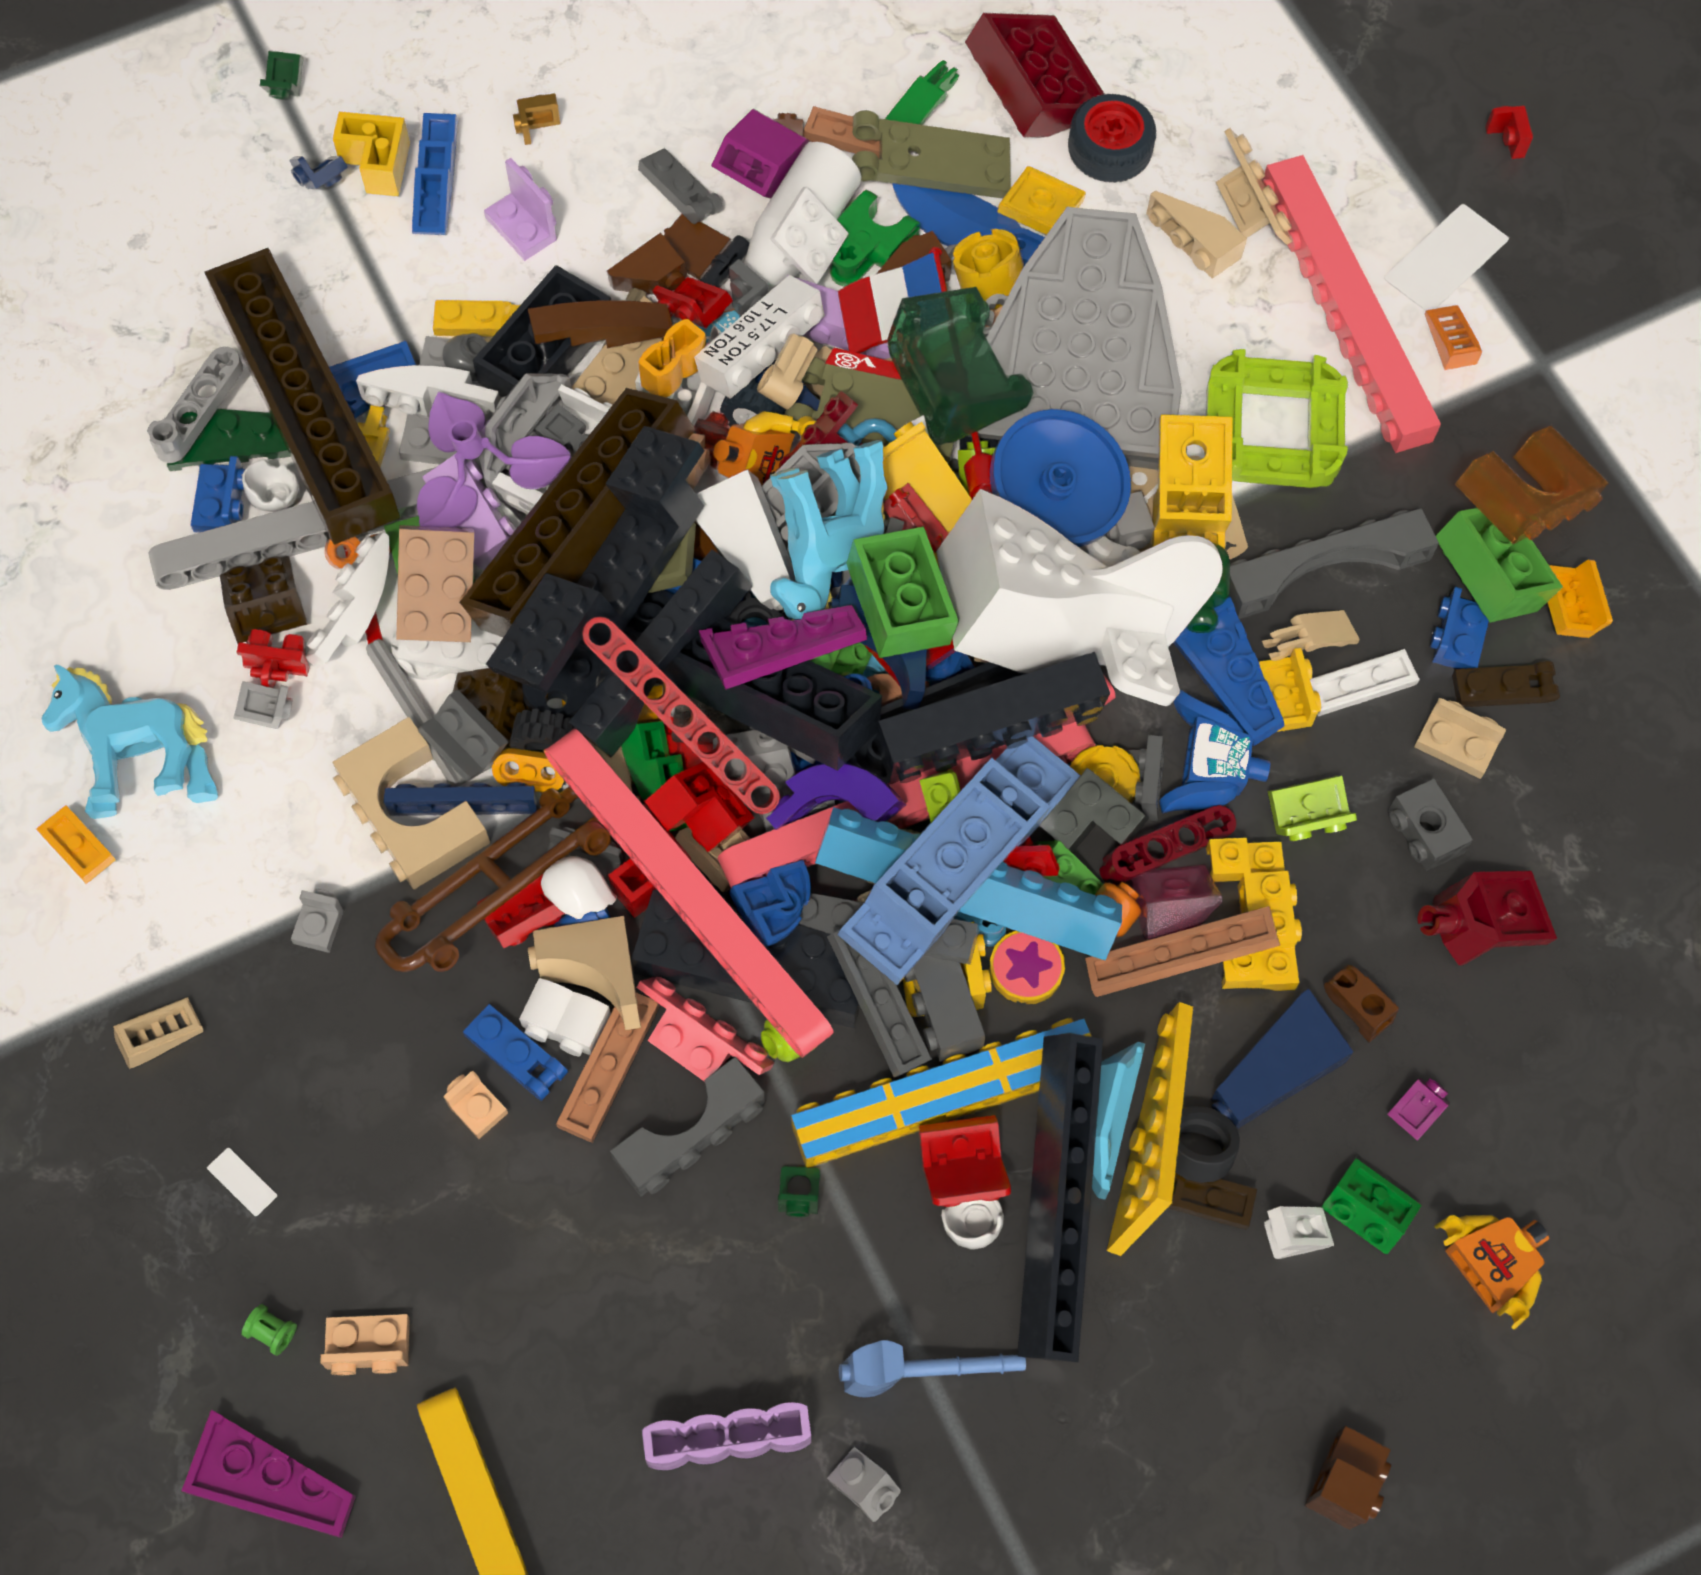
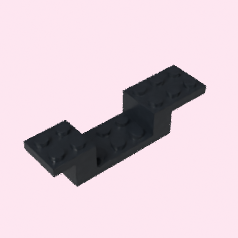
M643 426L606 482L607 487L625 508L623 514L577 583L548 573L544 575L487 661L486 665L494 673L547 693L577 645L581 644L588 647L583 640L582 630L589 619L598 616L605 617L623 632L705 506L686 481L705 451L699 442ZM604 623L594 624L589 630L591 642L597 645L606 643L611 634L609 627Z

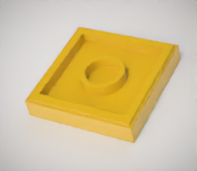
M1027 166L999 203L997 213L1047 235L1066 207H1080L1085 199L1086 192L1033 167Z

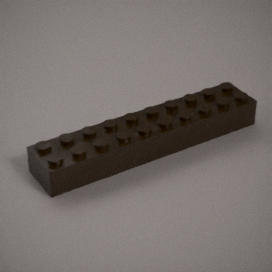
M269 248L204 271L217 306L333 545L399 519L400 515L392 490Z

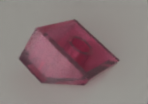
M1205 865L1152 870L1132 879L1133 890L1139 895L1136 899L1141 908L1139 924L1146 941L1200 926L1222 903V895Z

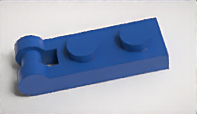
M490 1004L463 1031L467 1039L540 1101L550 1093L548 1088L556 1080L561 1081L568 1073V1070L558 1060L546 1053ZM538 1065H540L545 1070L538 1076V1078H535L532 1075H530L531 1072Z

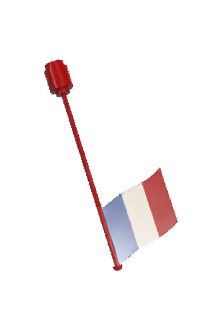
M932 247L928 255L903 267L865 277L843 287L838 291L848 350L855 353H861L874 346L917 334L947 320L975 455L964 465L969 496L973 500L980 489L993 494L990 484L992 455L982 453L940 260L942 250L939 247Z

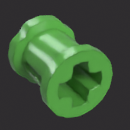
M260 1304L247 1318L241 1335L247 1339L254 1337L269 1346L270 1352L278 1356L291 1342L297 1329V1324L291 1320L288 1322L282 1321L269 1313L267 1306Z

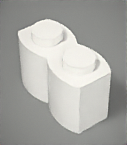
M539 978L519 1020L522 1027L526 1029L524 1033L527 1036L540 1042H546L547 1038L561 1043L559 1047L563 1051L580 1057L582 1053L591 1055L611 1012L609 1006L600 1001Z

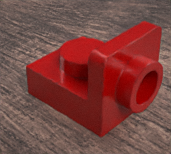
M1502 106L1492 109L1485 127L1487 134L1503 133V142L1505 146L1509 147L1511 159L1525 158L1533 139L1525 106Z

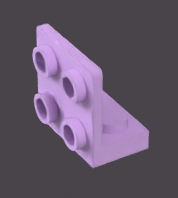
M509 158L505 161L511 193L486 208L484 214L488 222L517 254L526 261L557 241L554 227L557 223L552 214L551 206L553 205V200L544 187L539 188L533 182V178L525 166L521 165L519 167L512 158Z

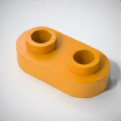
M515 748L505 749L498 755L492 765L493 776L502 786L520 782L528 786H534L536 792L543 793L547 789L559 790L565 782L554 768V775H549L545 772L544 767L553 768V766L548 761L545 753ZM513 761L517 763L519 769L514 770L510 768L508 762Z

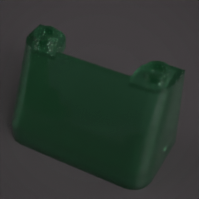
M977 287L902 298L888 335L890 357L920 416L924 415L927 430L937 445L960 440L1025 409L1034 394L1031 383L1022 374H1013L1007 378L983 334L986 321L990 316V310Z

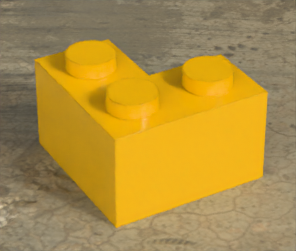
M339 111L333 134L337 156H342L346 164L360 165L359 169L366 193L399 196L410 147L405 119L403 117Z

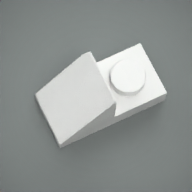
M1280 1206L1267 1211L1269 1220L1265 1222L1264 1226L1273 1256L1276 1259L1334 1246L1323 1207Z

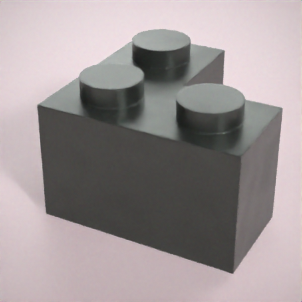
M1087 768L1040 826L1056 840L1063 843L1068 850L1074 852L1096 824L1123 845L1134 838L1148 821L1149 817Z

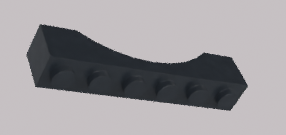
M711 549L634 644L663 672L683 647L699 634L700 630H704L717 620L729 615L751 589L752 585L738 567ZM628 650L617 663L618 669L624 672L633 670L638 661L636 654ZM611 670L571 718L569 723L609 757H612L634 731L645 703ZM650 678L645 682L643 690L646 697H648L658 678Z

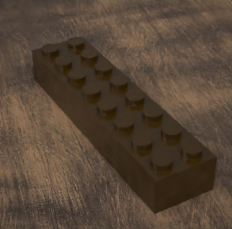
M625 388L459 602L481 630L504 637L546 573L573 583L578 582L625 510L607 487L606 482L643 426L687 439L695 431V428L677 400Z

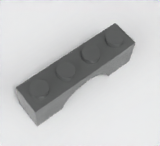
M736 1057L705 1079L708 1096L707 1106L701 1119L691 1129L678 1135L662 1136L641 1127L610 1151L613 1162L640 1197L648 1191L650 1194H654L661 1190L669 1182V1175L679 1168L686 1170L700 1159V1152L711 1143L713 1146L721 1144L732 1134V1127L742 1120L745 1123L751 1121L763 1110L761 1105L765 1103L764 1091Z

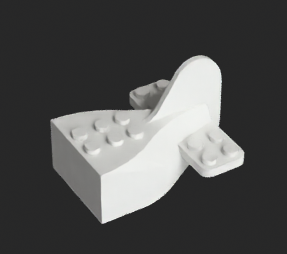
M981 489L937 550L940 572L959 621L952 638L955 651L1023 673H1030L1095 652L1099 665L1107 667L1109 679L1115 688L1126 694L1162 706H1169L1180 693L1168 647L1210 598L1218 586L1222 575V561L1218 549L1212 542L1203 537L1179 536L1166 540L1143 552L1132 546L1126 547L1112 542L1106 537H1102L1089 545L1077 547L1036 516L1001 497Z

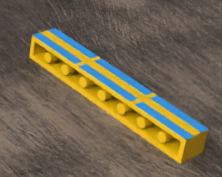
M1072 1018L1063 1019L1054 1023L1051 1026V1030L1039 1034L1036 1030L1027 1031L1018 1035L1014 1042L1001 1045L1000 1042H994L979 1049L980 1053L966 1058L964 1054L954 1055L944 1060L942 1066L930 1070L928 1066L918 1067L909 1071L905 1078L892 1081L891 1078H885L871 1084L869 1090L857 1094L855 1090H849L836 1095L833 1098V1102L821 1106L817 1102L801 1106L796 1110L797 1114L791 1115V1125L805 1166L810 1168L918 1132V1126L948 1122L1038 1092L1044 1036L1074 1033L1091 1037L1085 1019L1073 1022Z

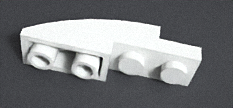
M417 365L391 367L361 374L356 380L362 400L374 406L385 405L397 408L409 415L417 413L428 416L438 392L476 404L483 411L485 419H490L500 401L498 391L473 385L470 371L449 367Z
M381 532L372 537L367 535L355 550L358 557L353 564L347 563L336 576L335 580L338 582V585L332 593L341 600L337 601L328 612L327 618L330 621L323 630L319 628L306 644L310 649L305 657L312 665L318 666L326 663L340 643L346 647L358 643L368 628L379 604L387 575L389 536L386 533Z

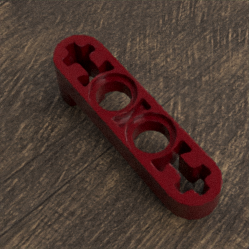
M1213 806L1120 845L1103 858V865L1099 869L1100 875L1105 882L1108 881L1119 886L1121 882L1126 883L1133 878L1207 847L1209 839H1225L1234 832L1236 828L1235 815L1225 806ZM1214 819L1222 820L1224 826L1213 828L1205 833L1204 826ZM1180 828H1188L1193 832L1195 843L1192 846H1187L1180 841L1178 835ZM1149 841H1157L1162 845L1164 849L1162 859H1155L1149 854L1147 849ZM1136 854L1138 855V858H1139L1138 861H1136L1135 858L1133 857V856L1136 855ZM1118 861H1120L1124 865V867L1120 868V866L1118 865Z

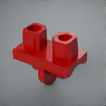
M253 629L246 643H238L236 653L242 656L243 667L251 669L250 677L261 678V686L274 688L276 681L287 682L289 674L308 676L310 666L305 657L306 642L302 636L285 635L282 648L271 647L273 643L271 633Z

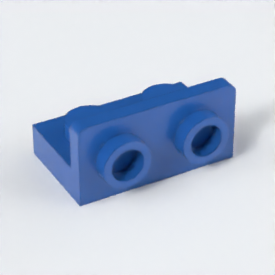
M230 456L229 465L200 464L190 524L193 532L200 533L242 521L244 515V504L241 500L242 490H244L242 474L245 469H243L238 456Z
M1454 587L1449 598H1442L1437 617L1443 618L1441 628H1435L1430 642V647L1435 649L1432 662L1455 669L1478 668L1489 620L1481 612L1477 602L1460 598L1462 588Z

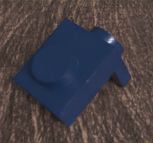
M294 156L289 160L293 167L291 173L300 186H305L307 189H317L323 184L325 187L335 184L342 179L340 173L348 168L342 156H331L313 169L310 168L303 156Z

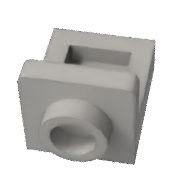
M242 681L233 719L277 729L281 719L288 720L293 699L286 697L288 686L281 685L278 690Z
M855 1447L827 1478L836 1489L860 1507L873 1522H876L883 1513L892 1507L896 1497L900 1494V1489L888 1473Z

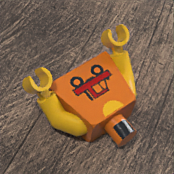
M764 411L746 420L745 424L732 425L726 441L720 440L714 447V457L719 461L718 473L728 479L745 470H749L759 479L760 484L764 483L779 468L782 458L790 452L795 434L790 433L791 430L797 431L802 436L805 428L816 421L809 416H803L798 421H795L793 416Z
M1450 1215L1434 1225L1436 1229L1443 1228L1446 1231L1448 1239L1444 1240L1443 1243L1445 1246L1452 1245L1445 1252L1492 1313L1497 1311L1499 1316L1503 1313L1510 1315L1514 1323L1511 1328L1516 1329L1529 1317V1309L1535 1302L1542 1281L1539 1269L1545 1262L1536 1249L1549 1240L1546 1229L1536 1220L1520 1229L1512 1218L1506 1217L1499 1220L1493 1215H1466L1459 1218L1455 1215Z

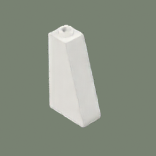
M745 470L696 493L705 505L696 518L698 524L723 556L740 569L752 585L750 590L760 603L771 610H783L781 604L771 595L770 585L773 580L781 577L795 582V575L791 560L759 479L749 470Z

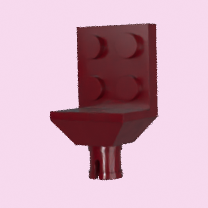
M1532 871L1473 872L1434 896L1433 904L1423 906L1417 917L1418 924H1432V926L1421 927V932L1428 936L1440 934L1443 944L1458 965H1465L1494 947L1548 945L1557 940Z

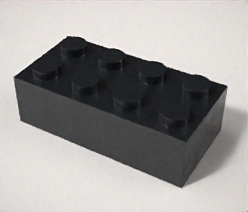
M555 265L473 359L478 383L487 389L498 391L499 396L503 398L509 394L525 374H564L567 376L595 342L572 346L570 337L536 344L528 309L561 303L598 300L611 301V297Z

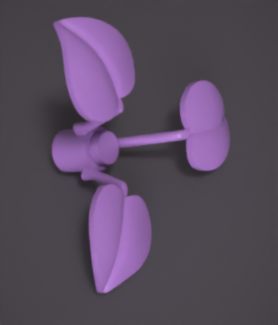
M438 392L430 411L429 436L437 449L448 453L456 450L455 459L457 461L458 479L455 481L451 477L440 476L429 480L422 487L417 498L419 525L455 528L471 517L476 509L478 496L473 488L463 485L465 482L464 460L476 459L481 455L484 448H487L505 464L512 465L510 476L513 482L525 489H539L555 480L571 458L570 452L554 440L541 436H528L514 442L511 448L512 457H508L492 445L488 438L481 437L479 432L486 424V419L479 406L470 401Z

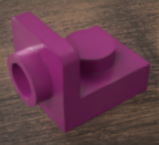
M1419 1078L1387 1115L1418 1141L1449 1106L1450 1102L1445 1099L1448 1092L1432 1078H1429L1427 1082Z

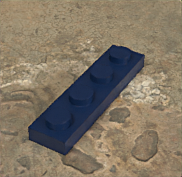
M520 782L500 787H492L486 783H474L470 787H454L451 784L440 783L426 788H418L411 784H400L395 788H385L384 803L390 816L444 815L467 801L476 815L533 814L538 810V798L535 787Z

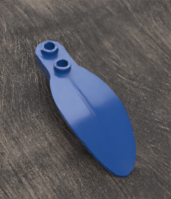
M892 183L894 193L908 216L921 222L920 229L925 233L933 230L943 245L958 244L964 238L976 232H980L981 236L992 234L991 229L1006 230L1016 237L1019 248L1022 249L1020 252L1025 266L1045 238L1028 229L1021 228L1016 220L997 213L998 207L975 195Z

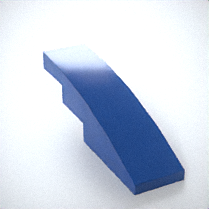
M423 113L422 140H419L418 167H415L413 234L446 235L456 155L458 124L456 114Z

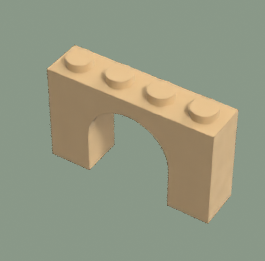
M407 717L332 763L338 774L333 777L336 786L343 796L351 794L356 802L351 806L362 825L369 822L375 832L371 833L370 837L380 853L388 851L393 858L389 865L400 882L407 879L414 890L490 844L486 829L467 801L434 821L420 826L401 825L392 821L384 814L385 788H391L398 780L433 760L427 742L418 732L411 718Z

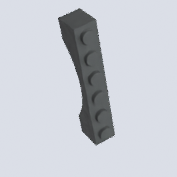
M1422 508L1410 512L1408 510H1401L1390 518L1381 521L1368 520L1359 525L1358 528L1348 531L1336 530L1329 533L1325 538L1315 541L1306 539L1298 542L1292 548L1282 551L1273 549L1267 551L1259 558L1249 561L1240 559L1231 563L1229 597L1233 601L1238 618L1241 619L1270 610L1277 597L1292 582L1320 567L1341 562H1367L1401 570L1430 561L1439 542Z

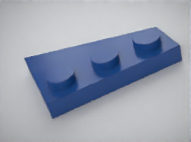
M403 341L330 366L329 368L356 419L369 410L371 404L361 398L356 382L359 375L380 369L416 364L407 342Z

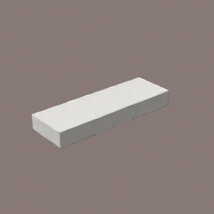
M1403 649L1312 678L1310 681L1313 691H1317L1320 696L1321 711L1317 715L1321 716L1415 686L1420 679L1406 650Z

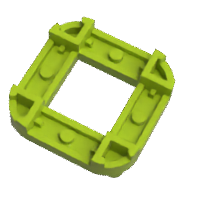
M1246 349L1232 350L1230 356L1221 359L1216 365H1213L1206 390V416L1232 417V481L1306 488L1331 485L1334 478L1340 472L1348 446H1345V394L1348 389L1346 375L1341 376L1334 367L1326 363L1327 358L1314 355L1312 362L1245 357ZM1242 393L1309 399L1308 450L1243 445V438L1241 437Z

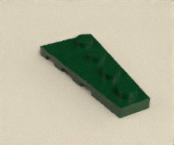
M217 409L186 455L175 463H167V467L170 472L182 470V467L198 465L200 468V464L214 465V463L229 462L230 456H238L241 463L249 462V459L267 457L269 460L291 456L270 413ZM186 412L180 417L179 422L190 424L196 420L197 413Z

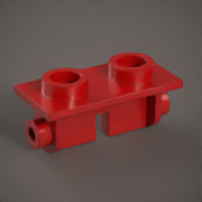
M909 483L901 489H897L883 502L884 511L890 518L893 517L904 521L902 531L924 527L933 553L937 552L948 536V532Z

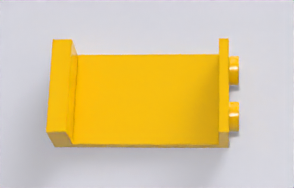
M922 421L916 426L909 422L894 433L896 437L894 441L887 446L883 445V470L888 486L884 499L886 501L893 492L909 483L949 534L972 499L926 433V427ZM936 552V553H934V556H935V559H936L937 564H938V567H939V562H938V557H937V552Z

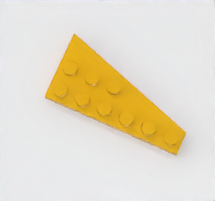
M1181 1002L1169 1014L1165 1013L1159 1022L1157 1029L1159 1039L1138 1125L1129 1143L1131 1153L1107 1247L1108 1252L1119 1256L1172 1204L1193 1007Z

